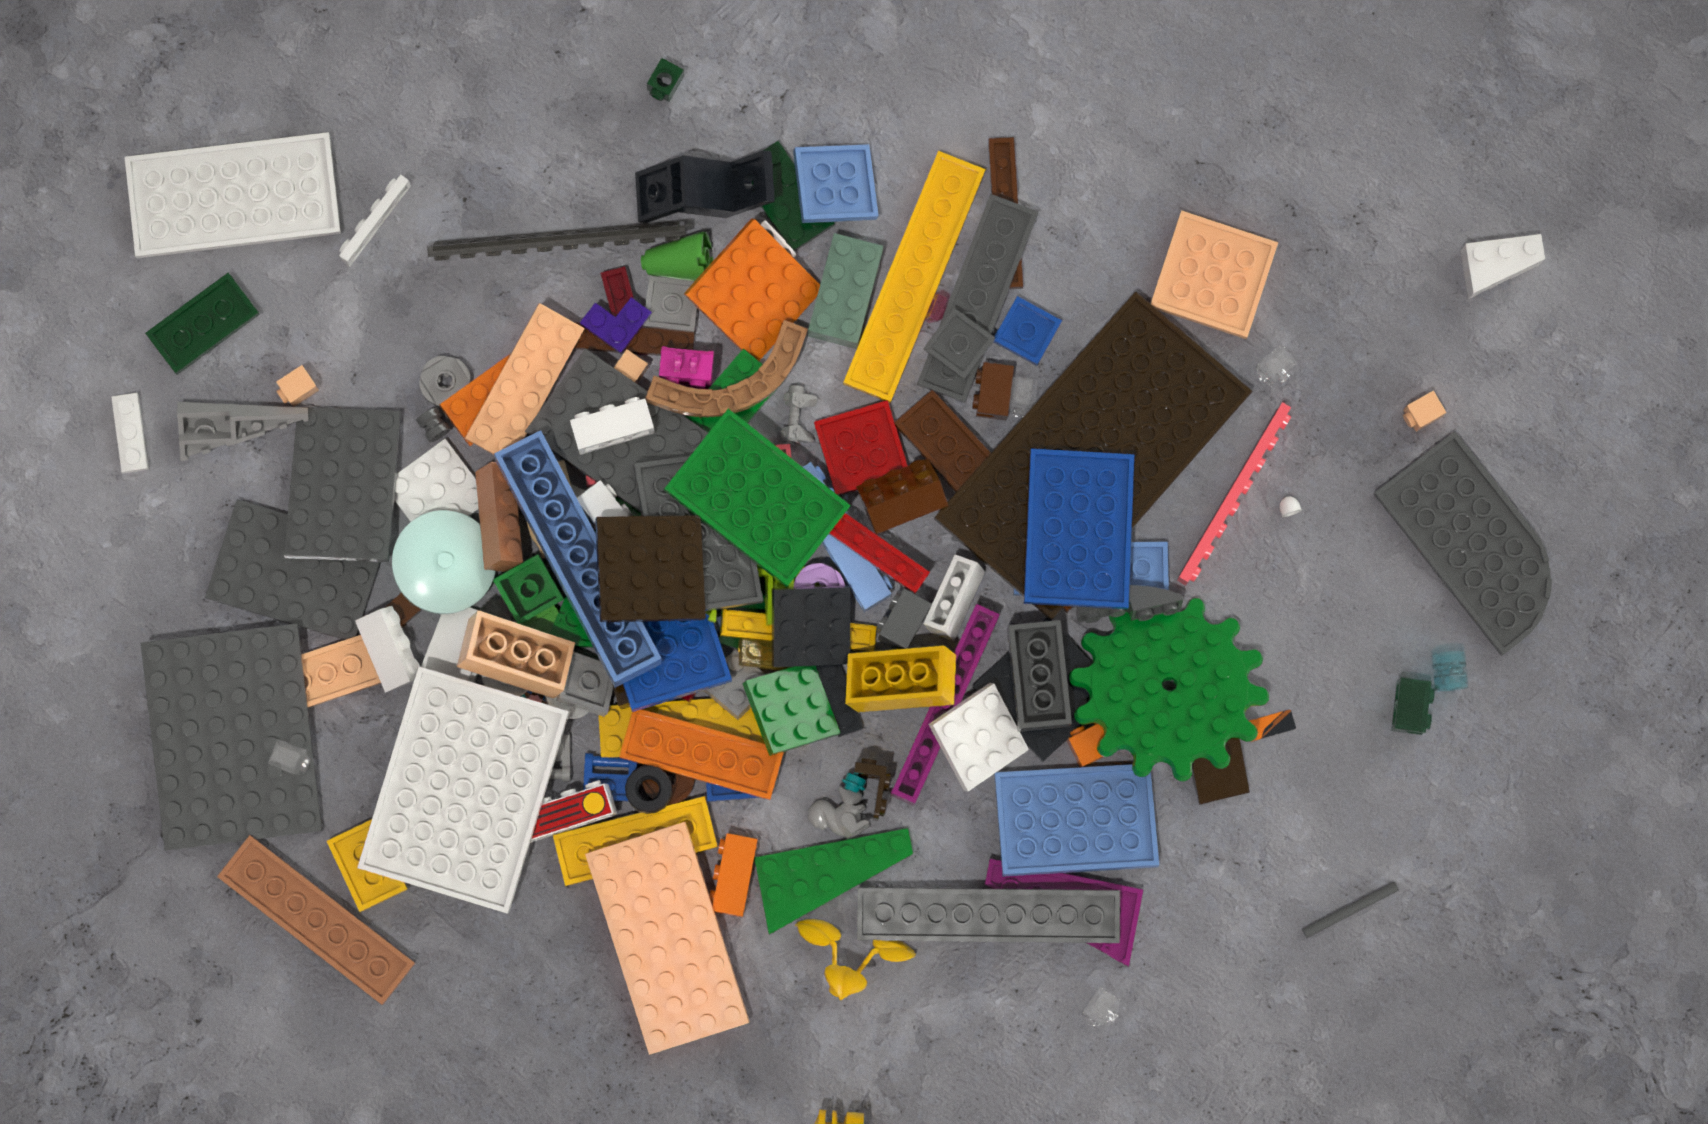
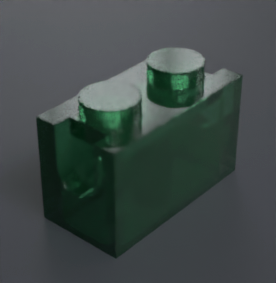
M1403 677L1397 680L1391 731L1423 735V733H1426V729H1430L1432 714H1428L1429 704H1433L1435 689L1431 688L1432 681Z

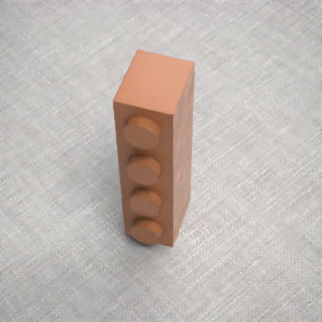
M490 462L475 472L484 570L507 572L523 563L518 506L497 463Z

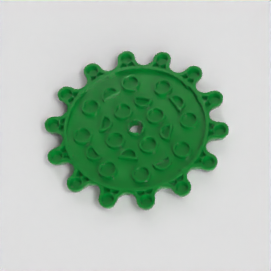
M1199 598L1189 600L1185 609L1172 615H1154L1146 621H1139L1138 619L1131 621L1128 612L1120 617L1109 616V620L1113 625V632L1109 636L1087 633L1081 639L1083 649L1092 655V664L1086 668H1075L1069 673V682L1075 687L1086 689L1090 696L1089 701L1085 705L1075 710V720L1083 725L1097 723L1103 728L1104 735L1097 743V751L1100 755L1110 757L1119 750L1129 751L1133 756L1132 771L1138 777L1148 776L1155 764L1164 762L1171 767L1174 778L1184 782L1191 778L1192 763L1198 758L1209 760L1215 768H1226L1230 763V756L1225 748L1226 742L1231 738H1239L1243 741L1251 742L1257 737L1258 730L1255 725L1246 719L1245 713L1249 707L1263 706L1269 701L1268 691L1263 687L1251 684L1248 679L1250 671L1261 666L1263 656L1258 650L1241 651L1234 646V637L1240 631V624L1236 619L1227 618L1220 624L1215 625L1208 623L1204 619L1205 604ZM1173 680L1176 684V689L1167 691L1163 688L1162 682Z

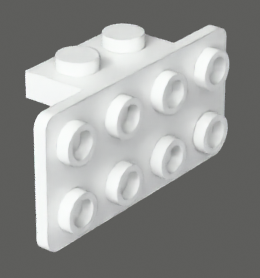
M468 608L454 614H441L421 667L475 683L478 674L457 667L468 619L478 610Z

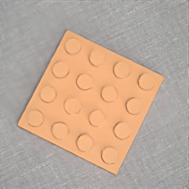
M1181 210L1150 304L1159 311L1247 339L1278 242Z

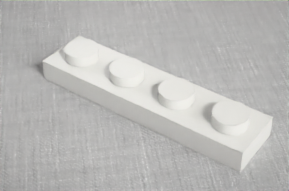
M400 174L397 180L393 178L385 189L387 192L382 200L377 199L370 209L372 213L366 220L362 219L355 228L357 233L351 240L347 239L339 250L341 254L339 256L342 262L349 267L353 264L411 187L408 179Z

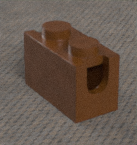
M983 362L982 369L977 370L975 384H980L979 394H974L972 409L977 410L976 417L1007 420L1014 366Z

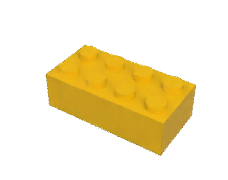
M946 646L848 654L845 704L857 712L954 705L956 654Z

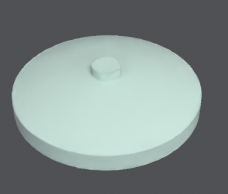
M439 510L417 517L403 529L393 549L392 572L400 592L409 602L426 612L454 614L464 611L475 605L486 594L494 579L495 571L484 570L480 524L459 512Z

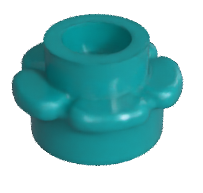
M847 773L845 779L841 780L845 783L844 789L855 793L860 790L865 791L864 785L866 780Z

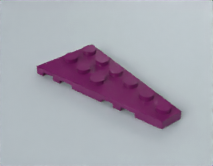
M989 859L984 885L992 889L1120 890V943L1087 944L1129 967L1143 889L1064 873L1002 877L1001 861Z

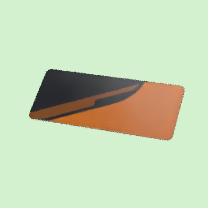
M1290 709L1249 721L1258 730L1255 740L1296 729Z

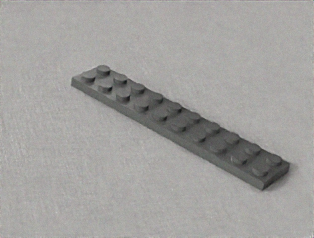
M858 887L857 940L1120 943V890Z

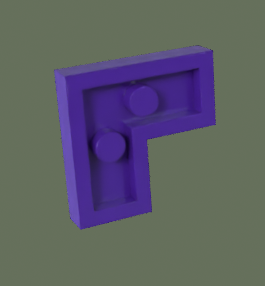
M632 297L616 317L597 303H594L580 321V325L622 354L650 318L652 312Z

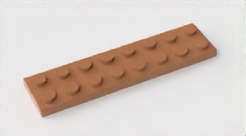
M250 835L217 876L381 1005H384L416 964Z

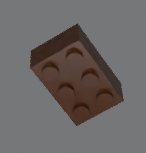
M928 458L916 460L907 467L891 470L882 477L868 479L861 485L856 486L865 513L876 534L949 506L941 482Z

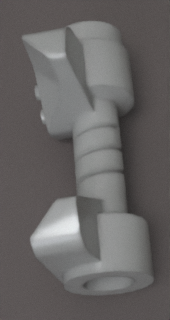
M789 386V391L784 394L785 405L790 407L788 426L783 427L780 432V437L783 439L782 442L788 444L813 442V435L798 425L800 408L816 406L818 398L814 395L805 394L804 387Z

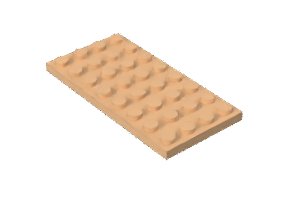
M686 822L585 854L649 1055L749 1023L746 1008Z

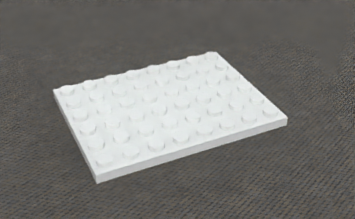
M419 666L357 868L509 913L570 711Z

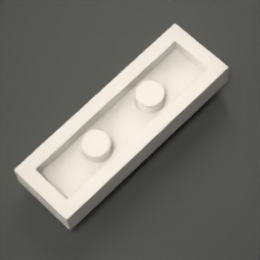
M138 393L112 396L121 472L125 474L149 470Z

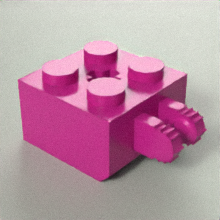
M662 346L660 378L689 388H710L713 377L714 351L686 350Z

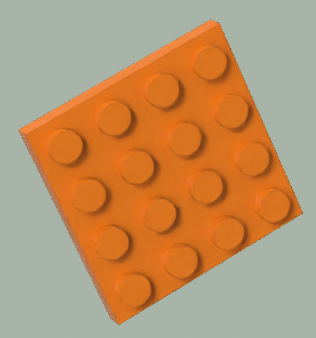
M751 218L685 291L684 295L741 351L742 349L746 350L755 359L760 361L776 343L783 321L786 320L794 323L817 297L820 284L755 219Z

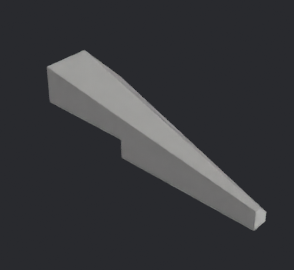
M177 402L180 461L188 460L189 456L203 452V454L210 453L211 449L225 444L228 447L263 436L266 431L275 428L285 429L288 424L300 420L306 422L308 421V408Z

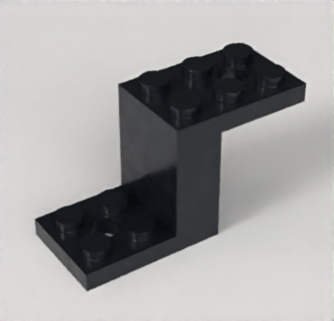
M763 150L732 162L682 155L635 172L638 222L648 223L677 212L728 218L775 202L771 151Z

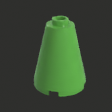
M698 232L646 249L645 255L641 256L642 269L646 270L648 275L694 282L713 261V257H710L708 250L712 249L709 235L707 232Z

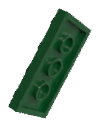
M777 141L764 149V151H771L775 202L761 206V208L780 236L795 252L835 226V223H802L795 164L780 142Z
M228 272L145 334L175 374L178 375L260 314Z

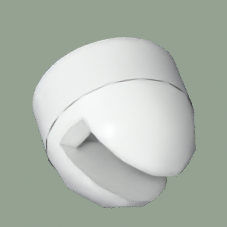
M1285 497L1280 503L1279 508L1282 517L1292 516L1302 511L1299 502L1294 497Z

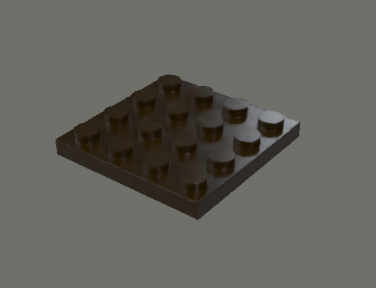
M596 517L600 622L701 621L706 619L700 517Z

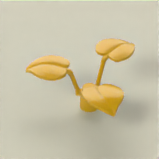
M806 919L795 923L799 934L809 943L818 946L830 945L832 947V965L825 968L824 975L829 984V992L838 997L839 1000L866 988L867 980L860 973L875 954L879 953L882 959L891 962L910 960L916 955L914 950L903 941L873 940L872 944L875 948L870 951L859 968L854 971L847 966L837 965V943L835 941L840 940L841 933L834 925L818 919Z

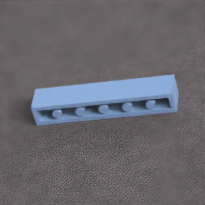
M811 462L803 466L805 470L824 484L823 480L826 477L819 466L814 468ZM829 534L827 535L822 544L838 571H840L846 584L850 587L852 594L864 613L891 597L892 593L890 590L893 587L886 575L881 577L875 566Z

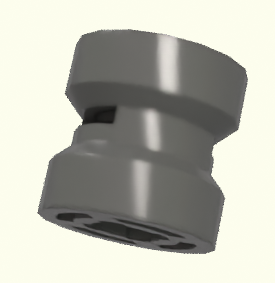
M438 407L424 412L416 419L419 427L425 428V436L429 443L440 439L451 430L448 423L440 419L442 414Z

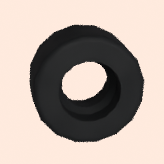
M651 765L641 766L634 770L627 778L625 785L626 797L631 806L637 811L646 814L657 813L670 802L673 793L672 783L668 775L660 768ZM645 780H654L659 786L658 795L651 800L642 798L639 794L640 784Z

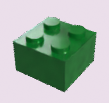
M539 554L493 579L518 624L527 621L564 600Z

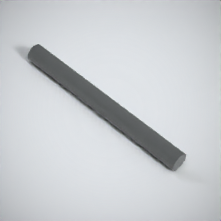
M1392 882L1303 928L1302 931L1306 938H1309L1399 891L1396 883Z

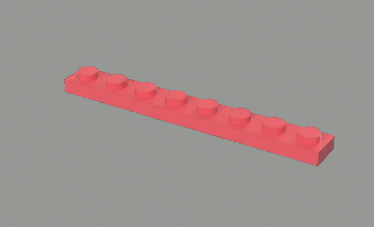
M1282 402L1179 575L1178 582L1186 586L1189 580L1193 582L1196 580L1201 571V568L1198 567L1202 558L1207 560L1214 549V546L1210 545L1214 537L1220 538L1227 527L1223 523L1227 515L1229 514L1233 517L1240 505L1236 501L1240 493L1246 495L1253 481L1249 480L1253 471L1259 473L1266 460L1262 458L1266 449L1272 451L1279 438L1275 436L1279 427L1284 430L1291 419V416L1288 415L1291 409L1290 406Z

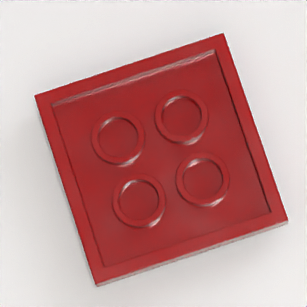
M888 400L814 422L832 486L838 496L856 491V486L861 485L868 479H876L886 475L891 470L902 469L908 466Z

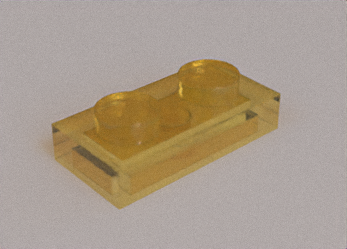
M741 638L739 640L740 666L779 671L790 668L772 666V641Z

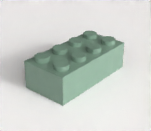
M834 233L811 317L808 337L857 349L884 246Z

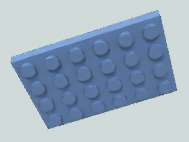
M1131 764L996 772L994 774L1002 877L1159 867L1151 772L1146 777H1138L1133 773Z

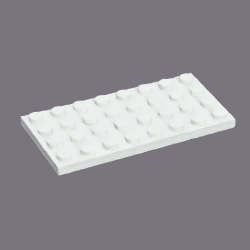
M329 132L125 157L136 258L341 234Z

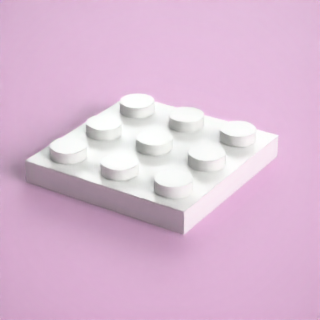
M446 439L396 474L394 500L410 522L423 514L439 510L455 511L469 517L479 511L476 479Z
M993 683L987 684L928 724L964 791H970L1029 750Z

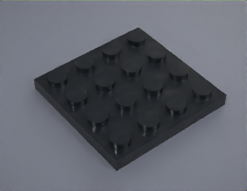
M1046 617L1042 622L1051 621V620ZM1063 631L1062 638L1072 724L1070 727L1020 732L1026 745L1042 762L1071 737L1070 732L1083 725L1075 720L1074 713L1078 707L1085 705L1090 697L1086 689L1075 687L1069 682V673L1075 668L1089 667L1092 662ZM1008 652L972 687L978 691L989 683L995 684L1017 726L1010 655Z

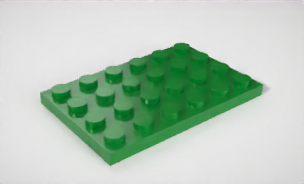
M729 408L664 488L666 493L695 516L700 517L705 524L785 587H788L851 506Z

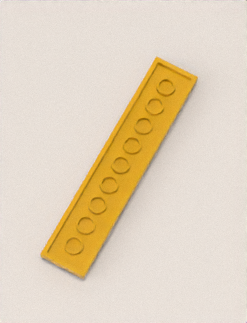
M941 151L937 152L843 385L883 401L888 400V403H891L986 169Z

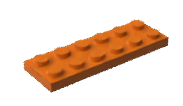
M641 709L631 714L619 758L646 766H655L667 772L771 800L784 752L769 756L767 748L763 743Z

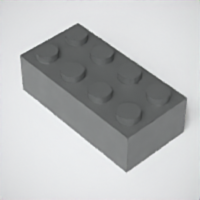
M1061 620L1009 625L1007 636L1018 732L1070 727L1072 721Z

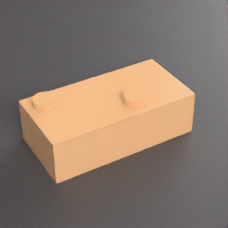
M478 610L468 619L457 667L554 699L564 691L575 642Z

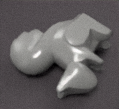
M839 786L838 790L843 804L835 808L826 800H818L809 807L808 820L815 828L818 827L824 830L828 827L836 835L852 839L868 829L870 822L867 819L862 820L859 815L866 809L864 804L857 805L862 800V794Z

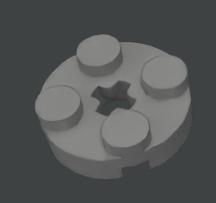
M438 356L424 365L419 379V386L425 399L429 403L441 408L439 404L470 383L471 376L465 364L459 359ZM441 376L452 378L450 387L446 388L445 386L440 387L438 385L441 382Z

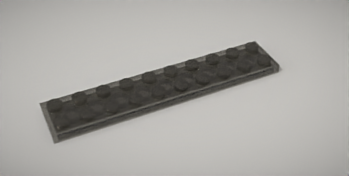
M684 220L431 241L427 246L428 257H434V261L449 260L451 255L460 254L461 259L474 258L476 253L485 252L486 256H499L505 250H511V254L527 253L529 248H537V252L552 251L553 246H563V250L578 249L579 244H588L589 248L603 247L604 242L614 241L615 246L628 245L630 240L639 239L640 243H653L655 238L665 237V241L681 240V236L686 234Z

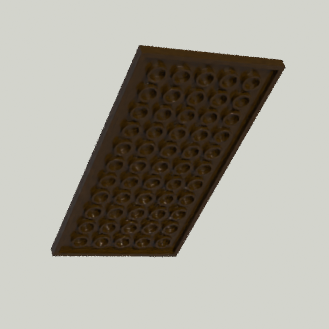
M1135 292L948 501L949 506L940 510L934 517V520L1024 597L1031 449L1134 454L1133 529L1253 391L1141 295ZM1032 604L1051 621L1064 607Z

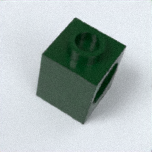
M661 58L647 82V90L650 91L649 95L659 101L665 99L670 102L684 78V69ZM663 77L671 80L670 85L666 87L660 86L657 82Z

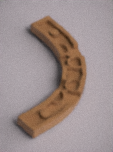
M784 320L774 348L765 363L754 375L737 384L728 386L726 389L712 391V389L689 388L653 376L645 400L649 404L668 411L694 417L722 416L728 408L734 413L746 410L770 396L787 378L797 360L808 329Z

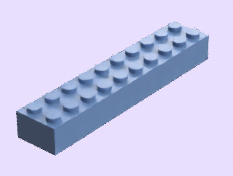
M540 430L494 453L495 462L614 688L661 665L662 658L643 622H600L596 534L542 431Z

